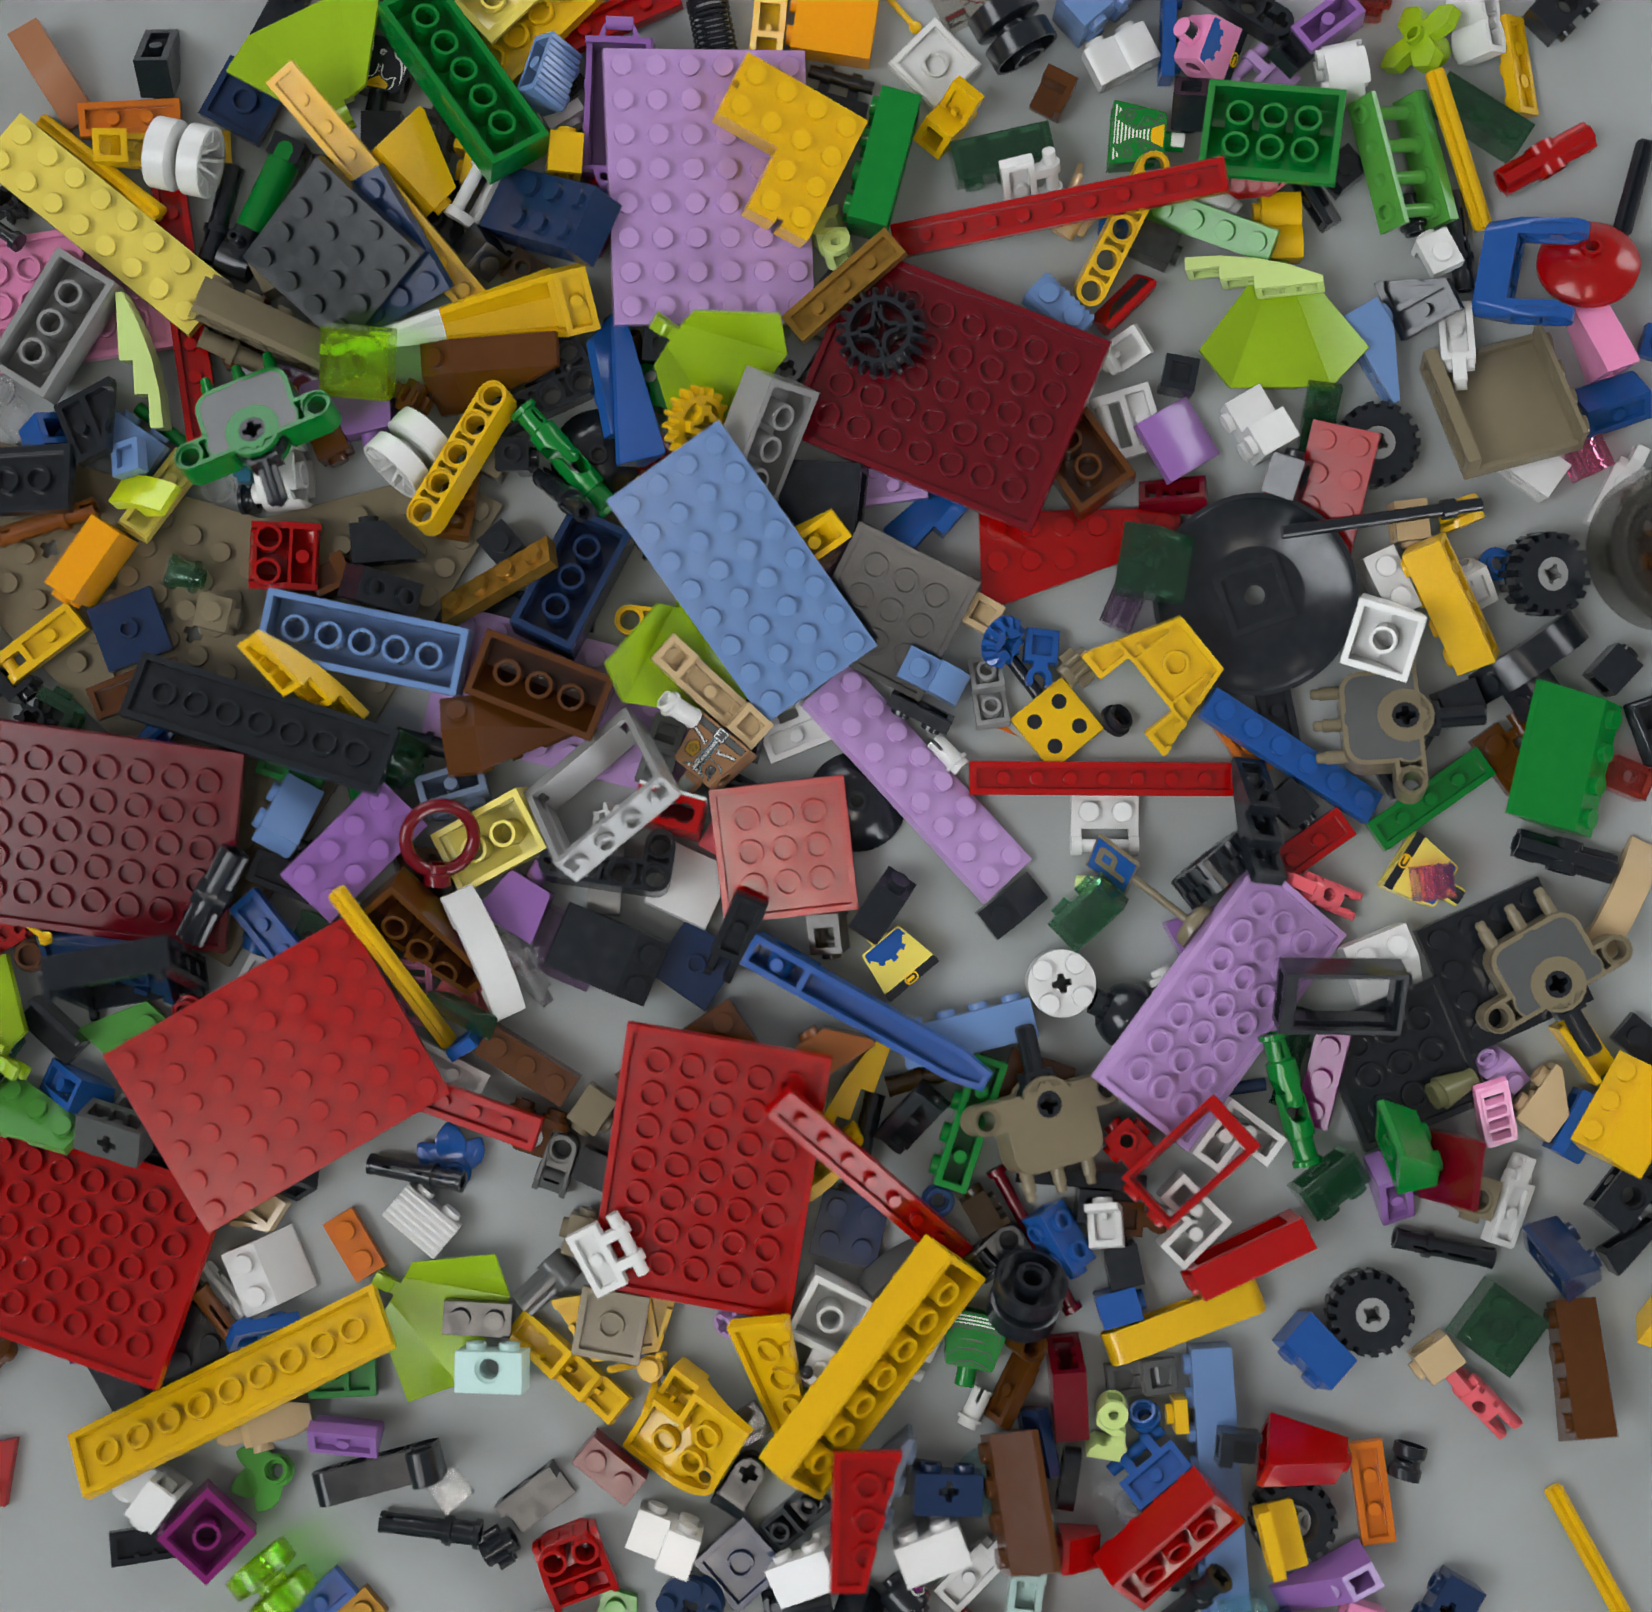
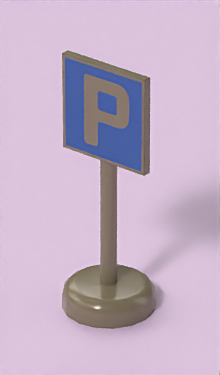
M1102 833L1098 835L1086 866L1100 877L1106 878L1123 895L1127 894L1131 883L1135 884L1184 922L1177 933L1176 939L1185 948L1213 912V909L1207 905H1201L1188 916L1136 875L1140 866L1138 861Z

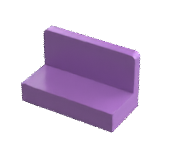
M319 1415L316 1421L310 1420L307 1430L309 1452L377 1459L385 1428L384 1421Z

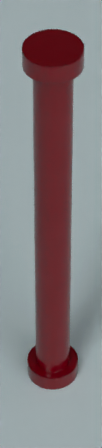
M1000 1164L989 1170L986 1174L989 1179H994L1032 1250H1037L1035 1244L1029 1239L1027 1230L1021 1221L1028 1216V1213L1005 1173L1007 1168L1004 1164ZM1068 1287L1063 1301L1064 1307L1062 1308L1065 1316L1071 1315L1083 1307L1080 1300H1075Z

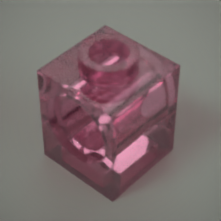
M1602 433L1585 440L1582 450L1564 454V460L1571 464L1567 473L1572 484L1615 464Z
M1452 863L1408 867L1412 901L1456 898Z

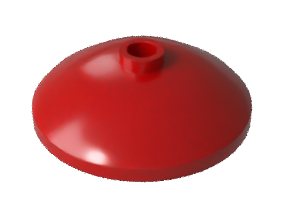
M1589 221L1591 223L1589 239L1576 245L1541 244L1536 258V272L1544 289L1554 298L1576 307L1596 308L1619 301L1633 289L1640 273L1641 259L1634 242L1621 230L1608 224Z

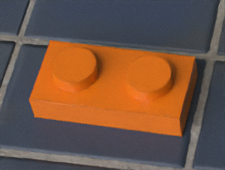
M354 1206L323 1224L325 1231L356 1283L388 1264Z

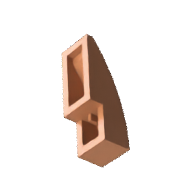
M35 17L7 35L66 129L71 132L79 127L77 103L90 102L67 61L60 54L45 26Z

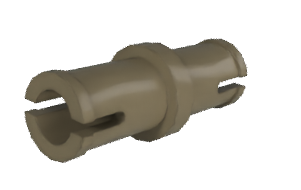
M206 327L204 328L196 347L225 359L224 363L231 365V363L238 364L251 372L264 368L262 354L240 345L241 341L234 338V341L208 330Z

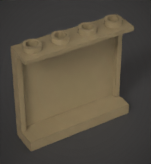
M1535 325L1532 334L1476 348L1475 371H1467V390L1454 391L1452 373L1446 372L1437 348L1423 351L1419 370L1464 480L1583 449L1587 435L1590 433L1589 421L1579 411L1576 391L1573 387H1569L1565 378L1566 370L1564 363L1561 359L1557 360L1554 353L1553 338L1549 332H1545L1542 325Z

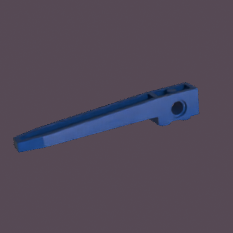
M765 931L755 934L739 963L948 1081L982 1092L993 1074L991 1069L966 1048L821 966L822 963Z

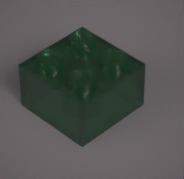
M1484 1276L1445 1331L1508 1378H1511L1550 1323L1496 1282Z

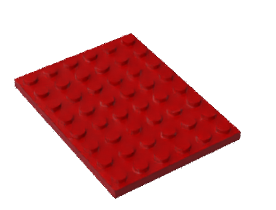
M343 918L102 1055L208 1234L451 1093L376 962Z
M629 1020L626 1028L598 1222L604 1232L611 1229L606 1216L618 1210L623 1221H628L632 1229L630 1234L637 1247H642L646 1255L644 1260L650 1271L638 1277L633 1267L626 1269L625 1272L629 1278L628 1284L614 1291L756 1317L789 1314L791 1320L817 1158L767 1117L764 1108L790 1085L824 1115L833 1055ZM618 1240L610 1243L618 1259L626 1255Z
M0 1137V1337L152 1390H160L217 1229L209 1234L207 1233L169 1169L145 1161L136 1169L74 1148L67 1155L29 1145L26 1141Z

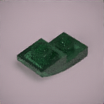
M1308 380L1299 428L1298 450L1306 451L1313 419L1337 424L1336 418L1343 392L1342 384Z

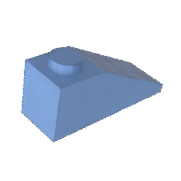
M1375 297L1343 317L1369 346V349L1357 361L1380 400L1387 401V406L1392 407L1400 400L1395 328L1392 322L1393 314L1386 303H1381L1378 297Z

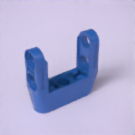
M1516 217L1489 222L1484 234L1472 299L1474 317L1517 325H1572L1575 316V308L1562 304L1558 300L1515 298L1525 244L1576 245L1589 239L1591 223L1584 219L1567 217Z

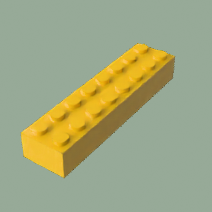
M925 1234L901 1268L893 1275L892 1280L880 1296L874 1300L871 1308L859 1324L853 1328L850 1336L838 1352L832 1356L829 1364L817 1380L811 1384L808 1392L796 1408L790 1412L787 1420L775 1436L769 1440L759 1458L782 1482L821 1501L831 1487L832 1450L860 1449L986 1278L960 1256Z

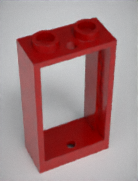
M1213 1094L1121 1177L1126 1182L1122 1188L1135 1202L1141 1199L1150 1209L1146 1212V1215L1159 1229L1164 1225L1169 1230L1259 1150L1262 1145L1218 1097ZM1210 1111L1245 1150L1170 1216L1137 1177Z
M1289 1208L1209 1246L1185 1271H1180V1274L1187 1289L1191 1291L1193 1296L1198 1294L1207 1302L1316 1250L1317 1247L1303 1217Z

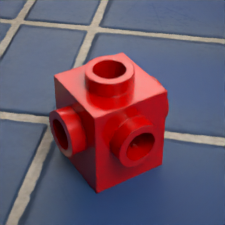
M1117 1116L1103 1129L1108 1134L1103 1138V1141L1107 1144L1103 1150L1116 1164L1121 1160L1129 1170L1155 1147L1147 1137L1151 1131L1138 1117L1132 1121L1129 1116L1124 1120ZM1123 1135H1130L1134 1142L1130 1146H1124L1120 1138Z

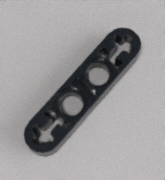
M1064 1169L1067 1179L1066 1185L1069 1187L1125 1191L1122 1187L1126 1182L1121 1178L1125 1173L1097 1171V1183L1088 1185L1082 1170ZM1051 1171L1033 1174L1035 1184L1054 1185ZM1016 1173L1015 1182L1021 1183L1019 1173ZM1139 1175L1137 1179L1147 1189V1175Z

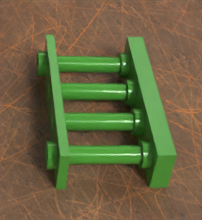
M1416 90L1393 102V106L1380 107L1376 91H1371L1347 104L1380 235L1389 233L1409 223V218L1422 217V219L1426 220L1425 231L1429 229L1436 230L1459 219L1426 90ZM1384 120H1397L1401 139H1388ZM1405 152L1410 171L1397 172L1392 153ZM1400 185H1414L1418 203L1405 204Z

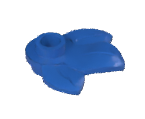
M450 1122L445 1123L439 1130L435 1144L430 1142H420L417 1144V1157L420 1163L429 1164V1162L439 1163L440 1167L448 1169L450 1167H457L459 1171L467 1172V1183L471 1178L472 1169L482 1162L485 1154L483 1138L476 1137L466 1141L461 1130Z

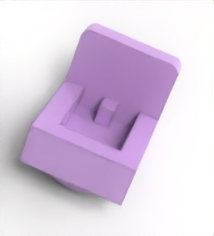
M1495 1044L1485 1048L1474 1059L1478 1072L1485 1081L1502 1076L1506 1077L1511 1099L1530 1080V1077L1515 1059Z

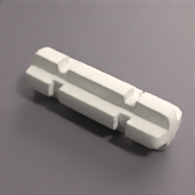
M213 1261L206 1262L200 1279L204 1283L207 1281L210 1284L209 1287L225 1307L229 1306L231 1308L229 1313L235 1320L245 1317L231 1281L224 1273L222 1275L218 1273L220 1269Z

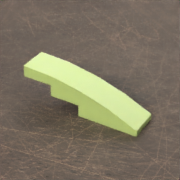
M1223 255L1185 257V271L1189 281L1220 277L1223 290L1246 288L1248 285L1254 286L1257 299L1325 292L1322 274L1291 264L1253 257Z
M115 292L119 361L133 364L134 394L148 398L150 428L157 431H171L168 393L160 360L148 328L132 297L123 292Z

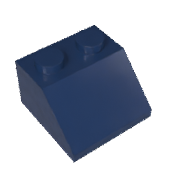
M1553 1216L1527 1223L1522 1227L1525 1249L1567 1302H1570L1602 1280L1600 1269L1603 1266L1602 1262L1592 1249L1586 1251L1578 1242L1581 1237L1570 1222L1564 1224L1558 1216Z

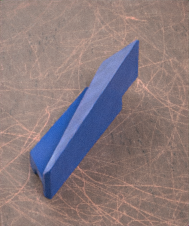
M928 493V499L912 503L887 524L883 531L917 548L932 530L943 539L966 513L968 508Z

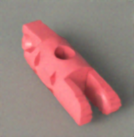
M1305 870L1303 877L1286 872L1288 877L1285 881L1311 904L1354 921L1356 913L1351 909L1340 906L1344 896L1354 901H1361L1363 893Z
M1461 1366L1446 1377V1380L1452 1385L1454 1394L1498 1439L1504 1438L1507 1435V1431L1496 1415L1513 1429L1522 1426V1419L1475 1372L1471 1373L1464 1366Z

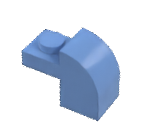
M912 645L896 677L924 690L926 694L952 707H956L971 677L947 661L940 660Z

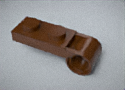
M1007 1338L1005 1339L1004 1343L1012 1353L983 1413L999 1427L1010 1431L1018 1417L1047 1352L1048 1343L1046 1338L1034 1343H1019Z

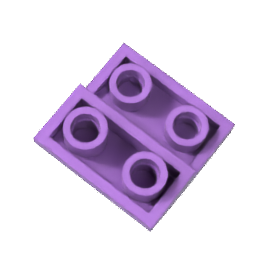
M1186 396L1133 427L1167 485L1220 454Z

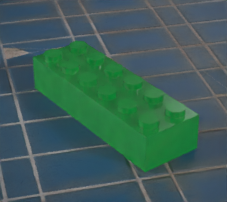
M384 0L378 3L377 27L490 185L547 155L550 133L454 0Z

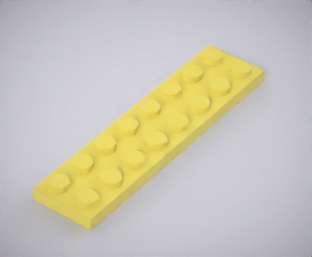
M20 113L0 136V184L191 338L202 325V323L189 318L188 315L205 276L211 279L213 275L222 276Z

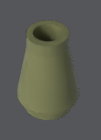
M1468 1068L1464 1071L1431 1078L1430 1083L1425 1085V1091L1429 1101L1436 1109L1443 1107L1449 1109L1473 1089L1472 1086L1479 1084V1079L1476 1073L1471 1068Z

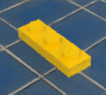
M1505 13L1500 15V21L1506 38V53L1500 55L1501 63L1499 65L1506 91L1504 102L1509 116L1528 120L1539 116L1524 19L1523 17Z

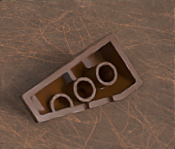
M556 331L447 339L420 344L422 379L443 417L464 414L478 389L487 381H499L509 391L522 383L528 384L560 366L559 337Z
M472 695L439 699L440 730L449 778L487 773L494 770L493 766L510 759L513 761L524 757L523 754L541 746L546 748L574 736Z

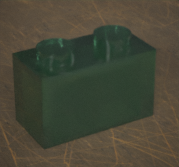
M1101 871L1093 878L1089 875L1084 877L1075 886L1074 890L1077 893L1070 900L1063 897L1051 909L1054 915L1048 925L1076 953L1125 908L1129 901Z

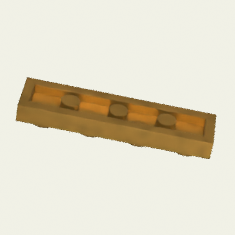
M884 227L781 316L782 319L805 345L840 315L841 310H845L850 306L848 303L849 299L856 301L860 297V291L866 292L906 258L908 256L906 251Z
M546 535L441 597L442 623L458 626L558 568L555 542Z

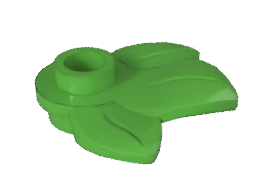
M245 1446L241 1447L236 1451V1454L245 1469L236 1477L230 1490L241 1497H254L257 1512L267 1511L279 1502L283 1487L291 1482L295 1473L294 1462L288 1455L283 1453L273 1454L268 1450L254 1454L253 1448L245 1449ZM278 1464L283 1466V1473L280 1477L274 1474V1468Z

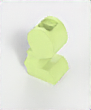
M839 204L823 210L812 232V247L818 249L820 255L825 257L827 267L833 271L855 253L850 234L842 221Z
M1107 1390L1097 1398L1095 1403L1096 1425L1105 1433L1094 1430L1089 1434L1090 1440H1085L1084 1442L1086 1457L1120 1462L1122 1455L1127 1452L1125 1424L1129 1418L1127 1401L1121 1392Z

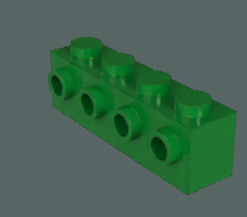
M974 1053L973 1055L991 1069L993 1074L982 1092L963 1085L961 1090H954L950 1101L951 1104L949 1105V1108L954 1109L950 1122L944 1121L939 1135V1141L944 1143L940 1155L933 1154L928 1173L933 1174V1184L965 1195L985 1137L966 1134L960 1125L961 1114L971 1105L997 1099L1008 1067L1005 1061L981 1053ZM982 1113L978 1116L977 1124L980 1129H982L985 1124V1118Z

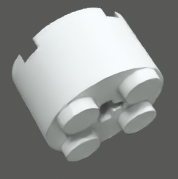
M1361 38L1322 46L1319 50H1315V62L1312 64L1315 82L1322 81L1321 88L1347 90L1344 112H1348L1347 104L1367 94L1365 93V87L1371 82L1365 46L1361 45Z
M306 444L298 447L291 445L289 454L284 459L285 465L279 467L288 496V501L285 502V505L279 508L278 506L271 507L268 504L260 476H256L254 473L255 484L251 486V496L255 504H262L263 508L269 513L309 509L312 507L313 504L308 501L309 498H315L316 475L313 461H306L303 453L309 451Z
M1055 948L1040 953L1032 961L1025 975V988L1031 1002L1038 1009L1050 1016L1065 1018L1074 1016L1089 1006L1095 994L1096 978L1093 968L1082 955L1067 949ZM1058 974L1068 979V984L1064 985V990L1061 992L1059 988L1052 987V982L1057 981Z

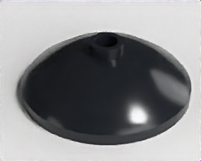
M598 409L581 412L569 419L560 428L571 444L582 453L604 478L603 483L613 495L632 482L637 476L650 469V464L646 467L617 466L615 439H604ZM595 450H602L604 452V457L599 461L592 459V454ZM550 462L551 471L553 472V474L558 476L569 487H571L566 482V480L559 474V472L554 468L553 464ZM576 463L570 466L571 470L580 473Z
M844 753L829 759L816 771L813 777L844 774L852 852L868 851L883 845L898 831L904 818ZM853 795H860L863 798L862 806L858 808L853 807L850 803V798Z

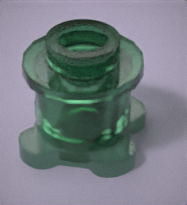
M172 553L163 578V585L173 590L176 587L185 588L191 594H195L198 589H203L207 580V570L203 569V563L201 561H196L195 563L184 561L182 557Z

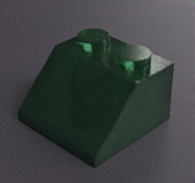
M1125 521L1114 585L1116 596L1183 605L1194 538L1159 525Z
M1340 1144L1322 1157L1323 1161L1320 1164L1309 1167L1286 1185L1311 1218L1317 1222L1321 1219L1327 1221L1340 1211L1339 1205L1348 1198L1354 1200L1366 1191L1367 1187L1365 1185L1371 1181L1357 1155Z

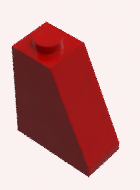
M1270 1412L1260 1430L1263 1440L1262 1443H1258L1257 1486L1336 1484L1342 1472L1347 1473L1350 1468L1352 1453L1348 1452V1437L1273 1412Z

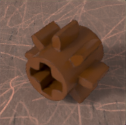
M410 377L406 384L397 381L390 394L393 398L397 399L393 407L399 411L407 406L427 416L435 403L428 397L430 393L427 387Z

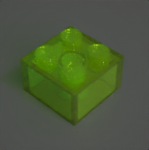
M330 322L320 326L319 390L325 391L330 397L388 401L395 397L397 328Z

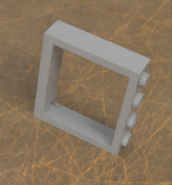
M626 706L596 731L591 742L587 740L582 742L524 792L554 864L576 882L682 795L646 724ZM626 722L628 728L624 730L621 726ZM637 743L654 777L571 845L556 811ZM660 784V787L654 791L653 788ZM542 792L547 795L544 799L538 797Z

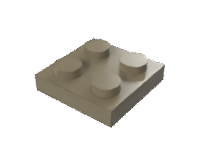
M584 1284L571 1354L638 1366L650 1297L612 1291L597 1299L592 1288Z

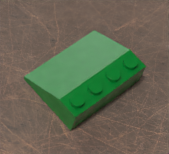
M1209 79L1198 161L1224 156L1227 177L1231 179L1335 187L1347 90Z
M1537 679L1505 813L1554 832L1591 838L1593 829L1598 823L1597 810L1600 798L1606 789L1605 777L1608 764L1614 755L1613 743L1616 730L1620 727L1622 721V706L1604 698Z

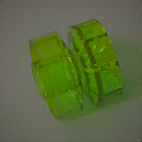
M282 1535L248 1561L224 1585L238 1602L248 1599L256 1592L260 1597L250 1606L247 1612H293L307 1599L306 1595L318 1584L319 1580L306 1564L299 1565L287 1574L285 1573L284 1569L292 1562L297 1552Z

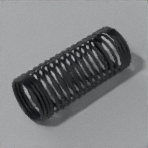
M688 0L686 2L695 49L726 47L719 50H730L734 47V50H738L736 46L737 41L734 40L736 36L733 34L735 31L732 28L733 23H731L732 17H730L731 12L729 11L728 0ZM709 1H720L719 3H712L701 7H695L699 4ZM714 18H721L715 21L704 22ZM715 24H722L714 27H707ZM715 30H722V31H719V32L708 33V32L715 31ZM716 36H722V37H719V38L709 39V38L716 37Z

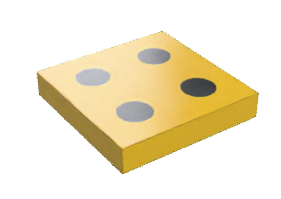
M1062 677L1010 719L1013 726L1043 761L1067 760L1104 729Z

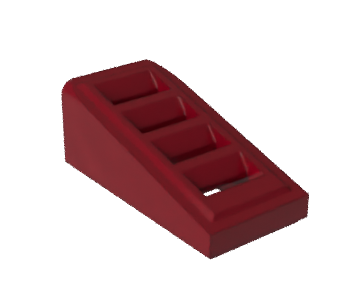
M1206 475L1180 477L1168 485L1164 479L1139 482V510L1193 515L1208 505ZM1150 493L1156 494V497L1150 498Z

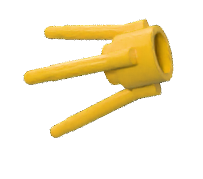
M665 1350L645 1355L640 1359L638 1366L620 1363L607 1367L608 1373L633 1368L637 1369L640 1378L651 1383L642 1408L644 1414L648 1413L656 1392L662 1384L660 1378L665 1375L668 1369V1361L666 1359L668 1352Z

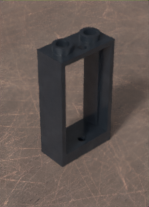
M1279 957L1272 1019L1278 1034L1401 1036L1402 1023H1406L1408 1019L1406 996L1407 993L1412 991V974L1407 971L1401 959ZM1299 979L1390 980L1385 1011L1295 1010Z

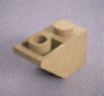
M1546 1062L1545 1065L1541 1064L1533 1071L1530 1076L1531 1084L1525 1092L1521 1091L1513 1098L1512 1105L1516 1122L1539 1140L1550 1143L1569 1117L1563 1069L1558 1064Z

